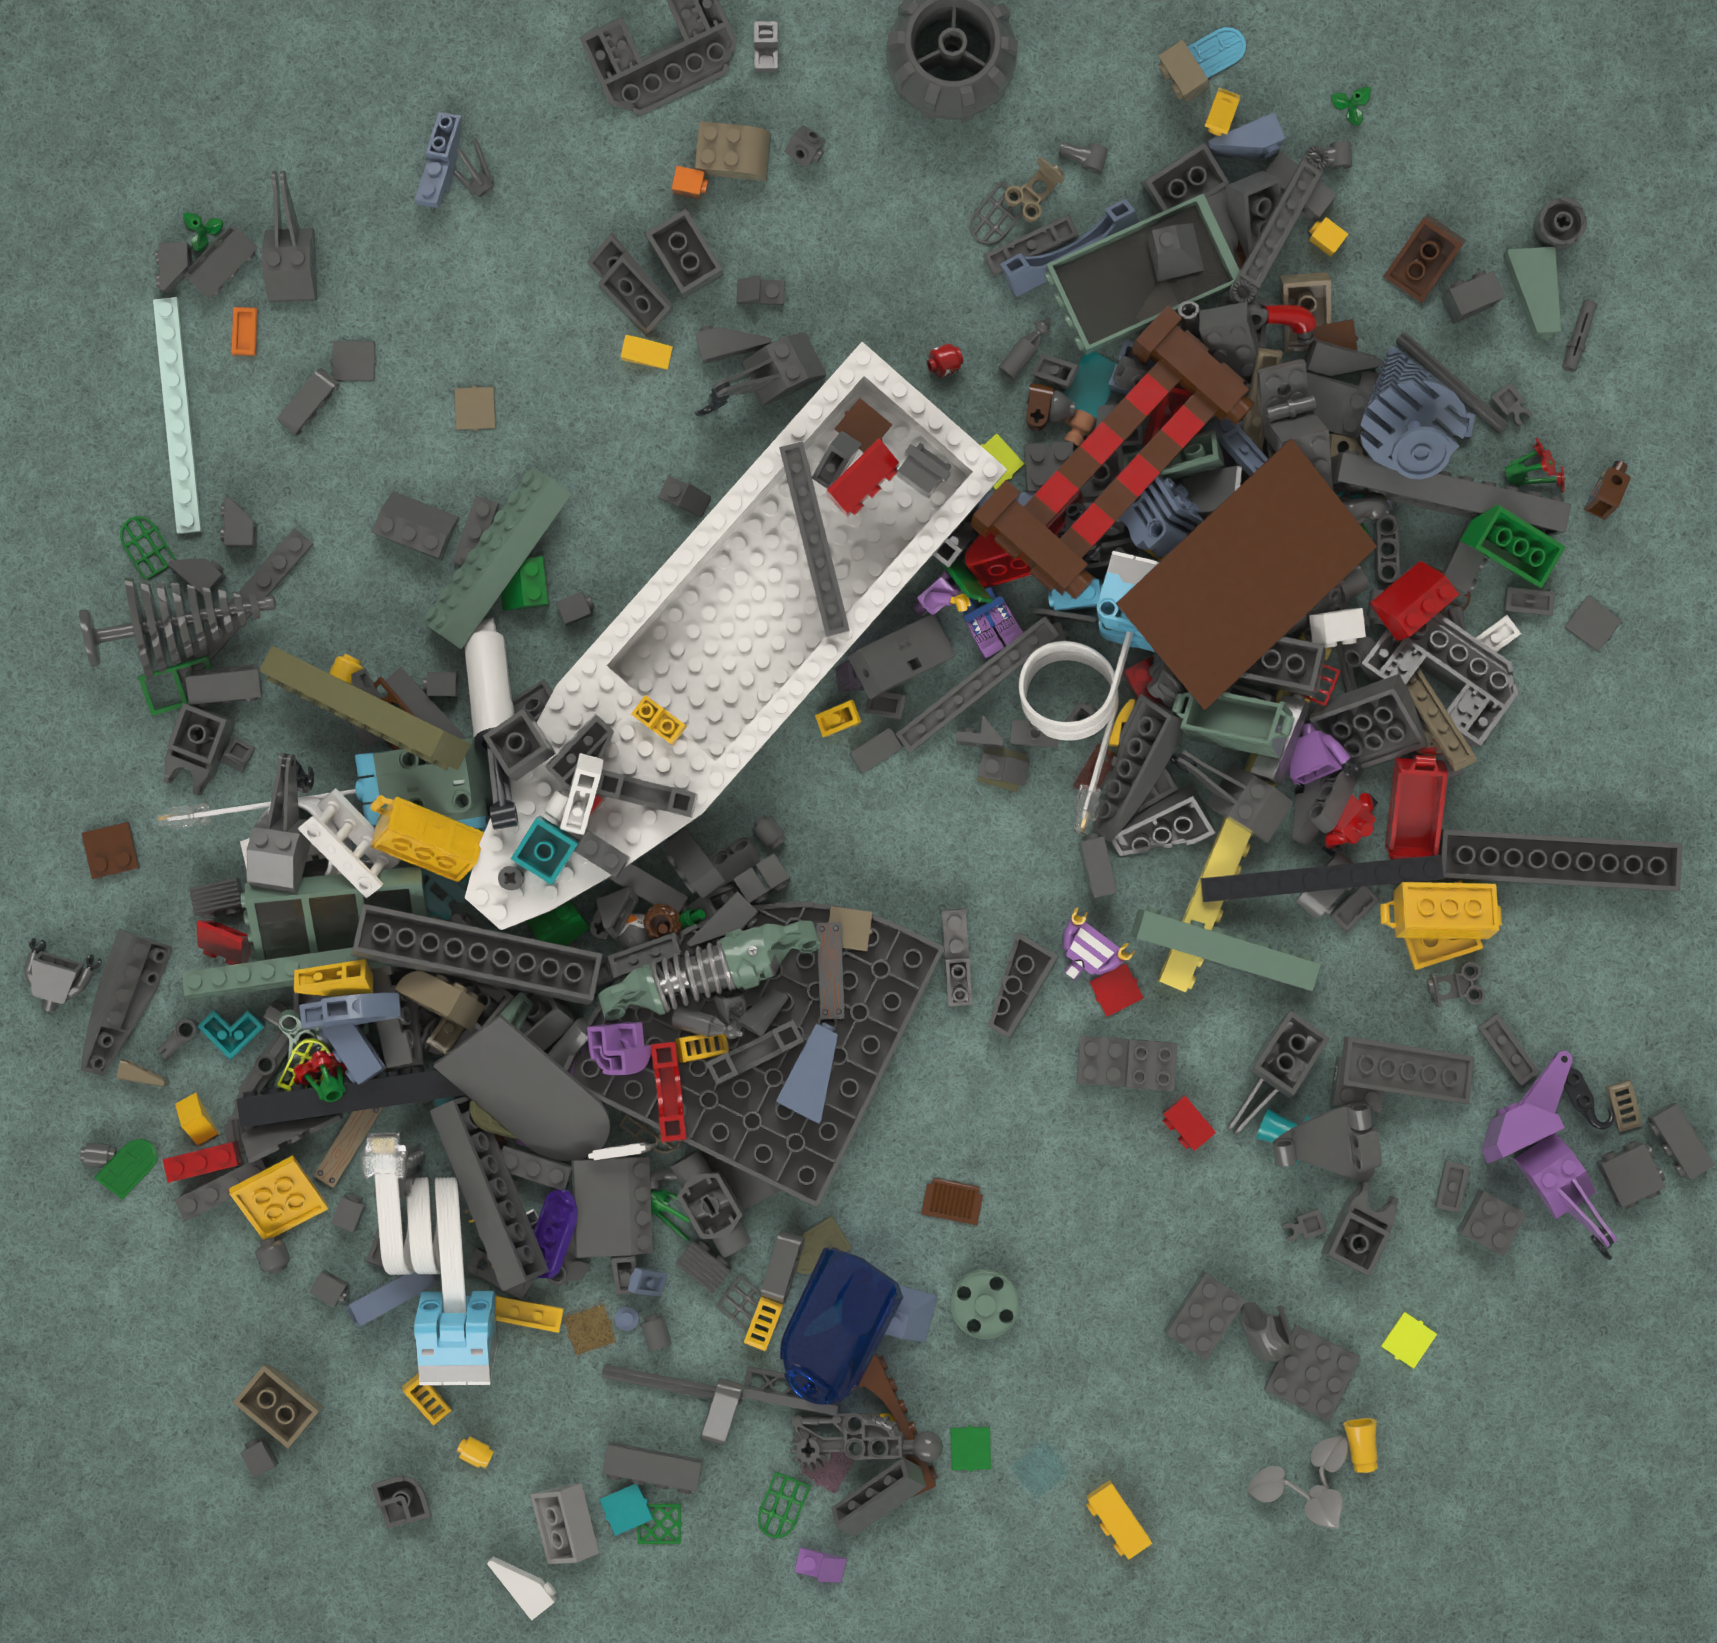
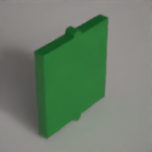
M968 1425V1427L950 1428L952 1470H969L973 1472L974 1470L991 1469L990 1427H972V1425Z

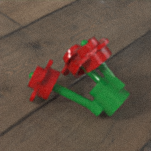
M318 1051L312 1054L311 1060L294 1068L295 1078L293 1081L295 1084H311L318 1093L320 1100H325L326 1102L337 1101L342 1097L343 1092L346 1091L343 1084V1076L347 1075L345 1071L348 1068L344 1062L340 1063L333 1053L326 1054L325 1051ZM329 1067H330V1073H331L333 1076L337 1077V1079H335V1078L332 1077V1076H329L328 1071H327V1069H328ZM318 1071H322L324 1076L320 1087L315 1082Z

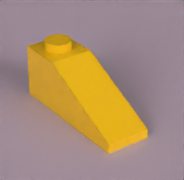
M366 959L294 970V992L329 997L373 993V973Z

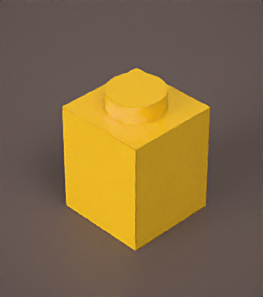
M1327 217L1322 223L1317 220L1309 231L1312 234L1309 241L1330 257L1333 256L1348 236L1347 232Z

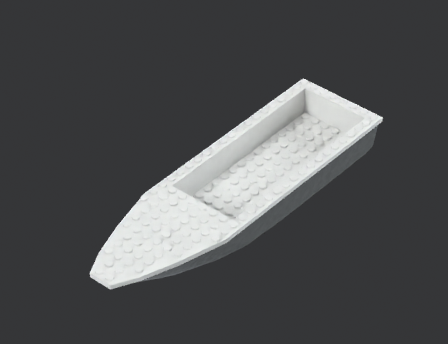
M863 342L858 345L560 680L537 721L557 754L596 713L614 730L602 756V759H604L602 770L698 794L692 818L599 795L605 800L589 817L585 833L587 830L594 833L631 857L626 866L706 811L1007 471L1000 462ZM861 398L893 424L882 440L900 462L897 469L906 460L905 451L909 445L912 444L917 447L919 443H922L925 449L946 464L950 463L952 467L949 470L951 472L950 477L945 483L941 482L929 499L896 475L890 482L886 479L880 485L882 490L874 498L869 496L863 502L865 506L858 514L854 516L851 513L848 517L827 497V488L813 480L850 629L849 632L826 637L779 447L803 441L811 476H813L829 445L839 434L834 430L835 427L844 418L845 411H849L858 399ZM858 450L849 467L863 454L862 451ZM645 695L687 726L673 746L631 715ZM554 756L517 781L510 778L512 802H515L518 826L494 830L490 818L479 844L481 850L478 862L472 869L465 899L500 930L549 912L612 876L574 852L557 881L550 885L510 859L535 818L539 815H544V809L555 791L561 793L562 789L569 792L545 768V765ZM566 831L572 836L579 839L580 841L584 836L581 834ZM514 866L521 869L524 874V883L519 889L512 891L500 886L498 874L504 867Z

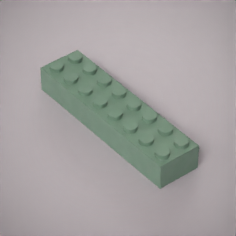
M533 467L530 471L526 472L518 488L509 495L506 505L497 512L491 526L482 533L479 543L468 553L466 561L461 568L455 571L453 579L440 592L439 599L433 607L428 609L422 622L462 649L572 493L554 479Z

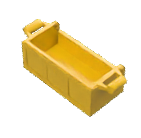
M380 795L370 805L373 812L380 814L371 841V848L456 882H459L477 864L481 850L479 844L484 834L483 831L400 797H395L393 800ZM384 804H388L385 809L381 808Z
M1402 882L1393 891V900L1386 904H1380L1381 924L1394 928L1395 938L1490 939L1499 931V926H1502L1501 906L1497 904L1496 884ZM1389 906H1393L1394 923H1390Z

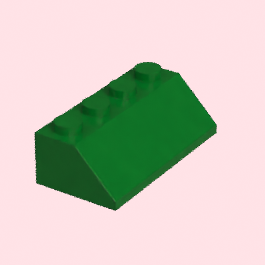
M1495 505L1472 519L1460 539L1462 543L1539 588L1543 587L1566 548L1500 505Z

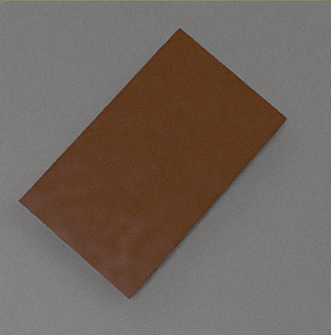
M1290 438L1131 588L1116 605L1200 706L1206 710L1377 546L1293 439Z

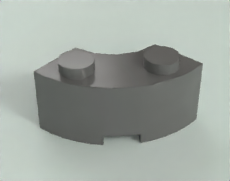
M1338 851L1324 866L1353 862L1342 852ZM1345 889L1304 892L1298 896L1295 902L1317 920L1323 913L1328 916L1336 907L1334 902Z

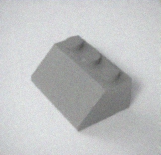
M582 1483L567 1484L530 1494L548 1564L577 1563L599 1554L597 1539L594 1535Z

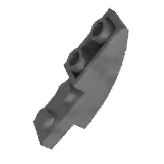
M941 909L948 1005H973L966 909Z

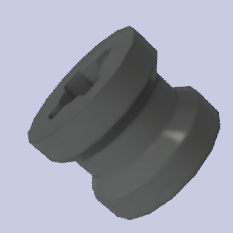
M507 866L499 872L498 882L506 890H517L524 883V874L517 867Z

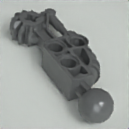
M870 1413L837 1414V1416L834 1415L833 1417L796 1415L791 1421L797 1433L792 1439L797 1449L793 1448L790 1450L791 1453H797L793 1461L794 1463L800 1462L801 1469H805L808 1466L809 1471H814L815 1467L822 1469L824 1467L822 1460L830 1461L833 1452H845L847 1457L853 1460L908 1458V1454H915L917 1458L924 1462H932L939 1458L943 1450L942 1440L935 1432L924 1431L918 1434L914 1440H907V1436H904L903 1431L899 1430L896 1421L892 1422L890 1417L885 1416L883 1418L879 1414L871 1416ZM855 1418H859L861 1421V1428L858 1431L854 1430L852 1425ZM834 1424L844 1434V1437H825L807 1426ZM880 1441H882L886 1447L885 1452L882 1455H880L876 1449L877 1444ZM857 1442L862 1446V1452L858 1456L853 1451V1446ZM808 1448H815V1453H808Z

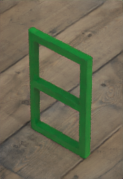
M209 656L170 666L168 670L160 673V670L154 671V676L172 671L182 700L181 702L161 708H154L145 682V674L137 676L151 716L181 708L183 703H189L177 670L204 662L206 669H212Z

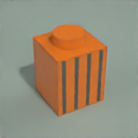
M676 166L672 192L676 195L701 200L702 193L706 194L709 180L705 179L704 171Z

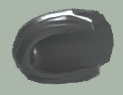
M1248 1302L1241 1307V1323L1252 1351L1263 1362L1281 1360L1292 1349L1291 1329L1283 1306H1277L1280 1314L1277 1316L1264 1312L1255 1302Z

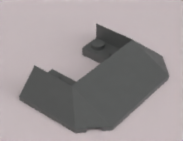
M666 0L682 37L640 57L622 17L601 27L597 24L582 35L579 39L609 103L643 115L725 75L737 40L719 0Z
M1437 613L1413 635L1396 641L1387 629L1360 665L1371 683L1399 674L1405 685L1420 667L1458 693V696L1449 706L1447 712L1468 745L1480 748L1519 694L1512 674L1514 672L1512 663L1440 613Z

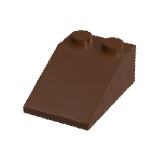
M1427 214L1383 277L1420 303H1423L1467 240Z

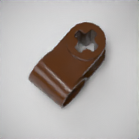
M1031 383L1026 417L1027 426L1031 430L1040 431L1045 428L1049 408H1051L1054 387ZM1035 414H1040L1041 419L1039 423L1034 422L1033 417H1035Z

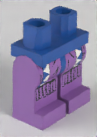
M992 587L986 589L993 599L991 603L985 602V605L977 608L974 600L969 598L971 606H967L968 609L963 611L965 615L963 619L984 660L1004 649L1003 645L1006 647L1023 634L1003 597H998ZM993 628H995V630H996L997 634L999 635L1001 641L998 639V637H997L995 631L993 630Z

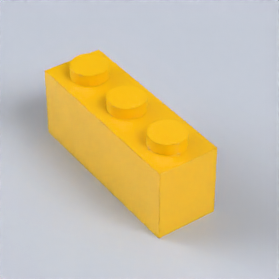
M1110 1480L1086 1496L1089 1501L1086 1504L1087 1508L1093 1516L1098 1514L1102 1520V1523L1099 1524L1106 1536L1110 1534L1116 1541L1113 1546L1120 1556L1125 1554L1129 1560L1152 1544L1150 1538Z

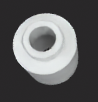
M562 789L561 793L555 791L546 805L545 813L542 817L559 827L562 822L569 792Z

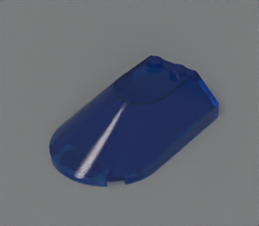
M826 1247L822 1250L786 1327L780 1347V1359H783L786 1370L785 1378L791 1388L801 1398L814 1404H832L845 1399L857 1388L903 1299L898 1282L862 1257L833 1247Z

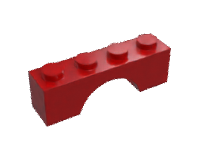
M676 1042L651 1044L658 1096L661 1140L663 1143L687 1140Z

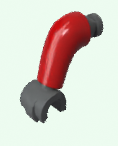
M1255 299L1248 303L1250 314L1253 315L1252 320L1255 330L1261 328L1264 323L1281 324L1291 327V331L1298 336L1299 344H1309L1315 340L1313 329L1317 326L1316 319L1308 309L1299 305L1263 306L1262 309Z

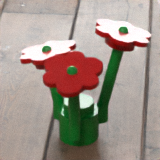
M1537 437L1534 438L1537 443L1533 446L1534 451L1519 459L1510 461L1511 465L1505 466L1506 476L1510 485L1516 483L1518 487L1525 484L1556 482L1557 487H1561V492H1565L1566 478L1564 477V467L1561 466V472L1556 473L1555 460L1552 458L1550 450L1545 451V447L1542 446ZM1535 455L1541 458V463L1528 467L1525 464H1521ZM1541 468L1545 472L1547 471L1549 476L1556 475V477L1524 479L1528 477L1527 472Z

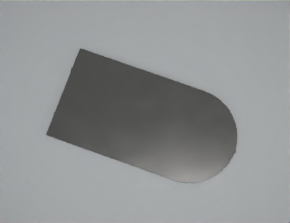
M501 1014L433 1065L441 1074L539 1155L560 1161L580 1160L588 1157V1154L593 1153L594 1150L600 1149L608 1138L610 1117L603 1103Z

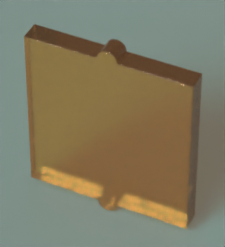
M604 1304L564 1317L569 1332L567 1337L571 1338L576 1355L616 1342L611 1328L612 1321L608 1319Z

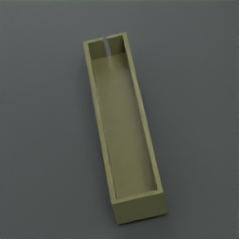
M271 646L259 670L268 675L267 681L277 686L280 685V687L293 694H296L298 690L297 695L311 703L313 702L317 706L345 720L347 719L350 723L364 728L368 732L396 746L399 745L402 749L432 764L434 763V765L444 770H447L448 767L458 770L471 745L274 646Z

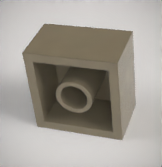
M1181 40L1159 55V70L1166 81L1171 78L1173 83L1170 85L1178 100L1183 98L1187 103L1210 88L1208 78L1184 40Z

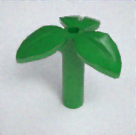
M1371 87L1357 89L1350 100L1344 93H1334L1331 95V101L1339 110L1349 108L1346 115L1347 120L1351 124L1359 126L1363 121V113L1356 107L1357 105H1366L1371 96Z
M183 213L186 227L191 231L198 232L191 241L192 248L196 252L205 249L209 241L205 235L206 233L215 236L223 228L224 222L221 219H209L204 226L201 217L197 214Z

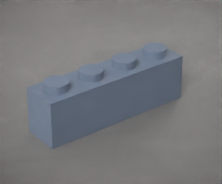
M317 995L307 1003L320 1002L321 999L330 997ZM341 1024L322 1027L319 1030L325 1042L328 1043L330 1041L334 1047L332 1052L335 1058L340 1063L344 1062L348 1068L345 1072L353 1083L363 1084L386 1069V1066L358 1024Z

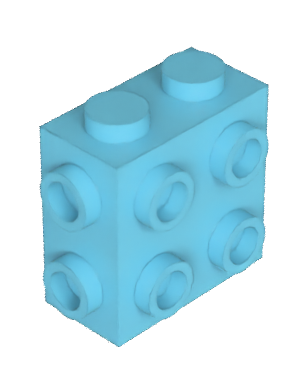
M1095 578L1076 600L1067 592L1062 596L1054 589L1052 592H1048L1049 605L1055 611L1061 612L1097 608L1103 583Z

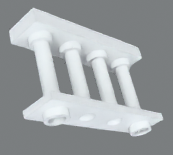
M335 788L317 804L323 811L319 818L314 814L299 826L298 830L368 898L383 885L377 878L382 870L392 869L401 859L370 847L375 828ZM330 819L340 828L336 835L326 826ZM347 836L357 845L354 852L343 843ZM364 853L374 863L370 870L360 860Z

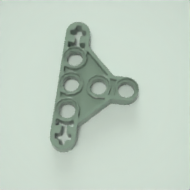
M285 1010L280 1014L279 1028L289 1038L288 1061L292 1055V1050L301 1042L299 1036L303 1033H308L314 1039L321 1040L333 1053L334 1047L330 1041L328 1043L325 1042L319 1033L321 1028L303 1030L300 1014L295 1010ZM286 1017H293L297 1023L289 1027L283 1023V1020ZM363 1023L361 1030L365 1035L369 1031V1023ZM309 1043L301 1045L297 1050L305 1053ZM313 1043L309 1056L320 1050L322 1046ZM294 1054L289 1067L294 1069L299 1065L301 1056ZM284 1068L281 1072H279V1074H278L277 1077H276V1082H275V1086H276V1087H280V1086H278L277 1084H278V1082H279V1080H280V1078H281V1076H282V1074H283L285 1068ZM286 1071L283 1079L288 1081L292 1078L293 1073Z

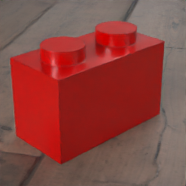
M1182 1095L1162 1112L1165 1117L1162 1120L1170 1131L1175 1129L1179 1133L1180 1137L1177 1139L1186 1150L1190 1147L1195 1151L1216 1133L1185 1095Z

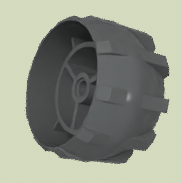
M904 0L898 7V17L890 33H888L886 47L888 71L894 84V90L899 98L905 99L912 107L922 112L924 118L934 121L935 118L944 120L960 119L961 123L973 120L974 115L986 110L992 104L997 105L1004 96L1005 90L1013 77L1017 62L1018 40L1015 39L1009 23L1010 11L1004 3L995 5L991 0ZM951 19L950 28L944 30L939 37L938 50L917 60L914 48L921 33L935 22ZM956 19L973 25L983 35L989 50V58L986 63L966 51L967 37L963 31L955 28ZM948 49H955L956 51H955V52H949V51H947V50H948ZM938 65L947 70H956L963 66L975 74V76L962 81H945L933 77L927 71Z

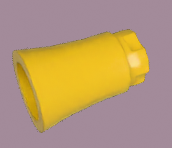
M1362 1418L1344 1422L1343 1426L1349 1443L1354 1471L1358 1473L1375 1471L1378 1468L1376 1446L1377 1420Z

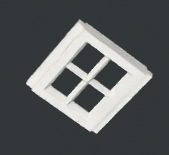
M650 1141L594 1150L588 1156L589 1159L594 1158V1160L628 1156L651 1151L656 1146L655 1143L650 1144Z

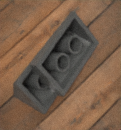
M611 233L587 263L602 278L598 284L633 322L648 335L673 311V305L618 238Z

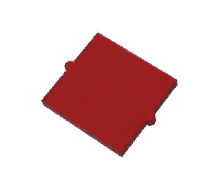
M1126 963L1089 982L1096 995L1095 1000L1100 1003L1106 1017L1144 998L1137 985V979L1133 978Z

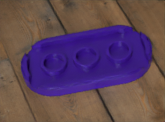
M565 1189L552 1191L547 1195L534 1229L535 1237L549 1269V1272L538 1276V1278H553L558 1274L577 1223L576 1201L573 1195Z

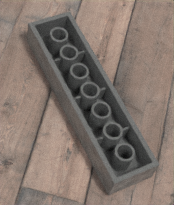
M465 1096L434 1108L430 1112L433 1124L437 1127L441 1137L442 1146L450 1159L451 1168L458 1179L460 1191L468 1204L469 1213L477 1226L478 1235L487 1251V1258L495 1271L496 1280L501 1286L502 1291L545 1274L549 1272V1269L495 1135L479 1128L475 1124L469 1110L472 1099L469 1096Z

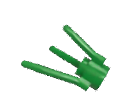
M663 1188L660 1192L654 1189L651 1194V1213L658 1216L685 1241H689V1237L661 1213H664L666 1210L683 1221L690 1222L688 1217L668 1206L670 1200L667 1197L678 1200V1194L670 1193Z

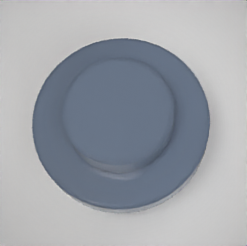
M622 1307L615 1315L616 1325L624 1331L634 1329L639 1322V1315L632 1307Z

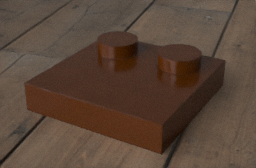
M130 822L81 833L92 879L140 868Z

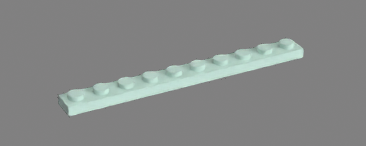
M177 297L154 299L177 534L202 532L179 302Z

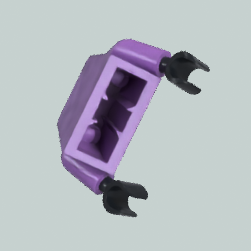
M1308 723L1302 727V737L1298 738L1287 772L1293 784L1297 785L1294 791L1296 795L1304 793L1305 784L1342 769L1341 764L1345 765L1344 772L1349 777L1354 776L1351 766L1357 772L1362 770V766L1357 761L1351 762L1349 760L1350 755L1331 735L1316 731L1312 723Z

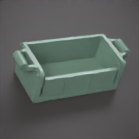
M1190 692L1178 693L1171 711L1183 719L1180 728L1189 740L1279 759L1285 739L1289 737L1295 719L1285 702L1275 703L1227 692L1220 695L1206 710L1200 706ZM1188 697L1189 700L1185 713L1181 714L1185 698Z

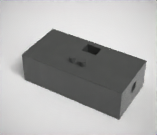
M931 614L859 648L848 656V659L869 699H872L944 664L956 655L935 615Z

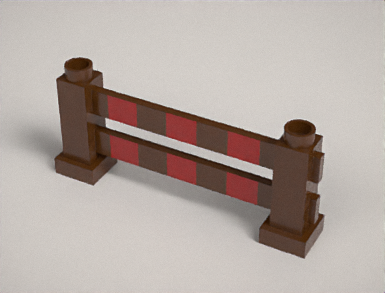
M1169 306L1136 339L1131 354L1144 366L1150 360L1156 364L1023 507L1018 502L1021 492L1005 480L973 515L971 526L984 538L990 533L995 535L996 537L993 541L1013 559L1016 560L1019 557L1032 568L1030 574L1050 592L1055 589L1062 596L1067 592L1076 600L1095 579L1086 571L1088 564L1082 559L1214 415L1222 422L1227 417L1237 425L1255 405L1246 396L1249 388L1243 384L1245 380L1224 362L1220 364L1208 353L1209 349L1188 330L1184 332L1180 329L1179 325L1182 317ZM1180 384L1192 396L1059 539L1046 526L1174 387Z

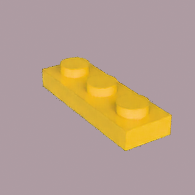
M496 1295V1321L560 1332L564 1308Z

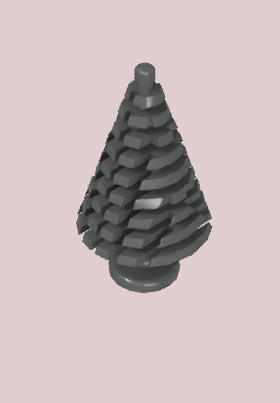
M125 577V588L132 623L96 629L88 610H79V617L91 667L98 666L101 662L99 644L135 637L141 664L148 681L154 677V666L148 634H150L158 668L160 673L168 670L162 636L163 630H165L172 662L175 666L181 662L176 628H180L186 656L189 658L194 655L189 625L195 626L200 650L208 647L204 628L205 622H209L215 643L221 639L217 619H224L226 632L229 635L234 632L233 616H238L240 627L242 628L247 625V613H252L254 620L261 617L260 611L276 609V600L273 596L257 599L256 594L248 593L250 601L243 602L241 592L233 591L235 604L229 605L226 590L218 589L221 607L215 608L210 588L202 587L206 609L201 610L195 586L187 585L191 612H186L180 585L171 583L176 615H172L165 583L156 581L162 616L158 618L149 580L140 579L147 620H144L134 579Z

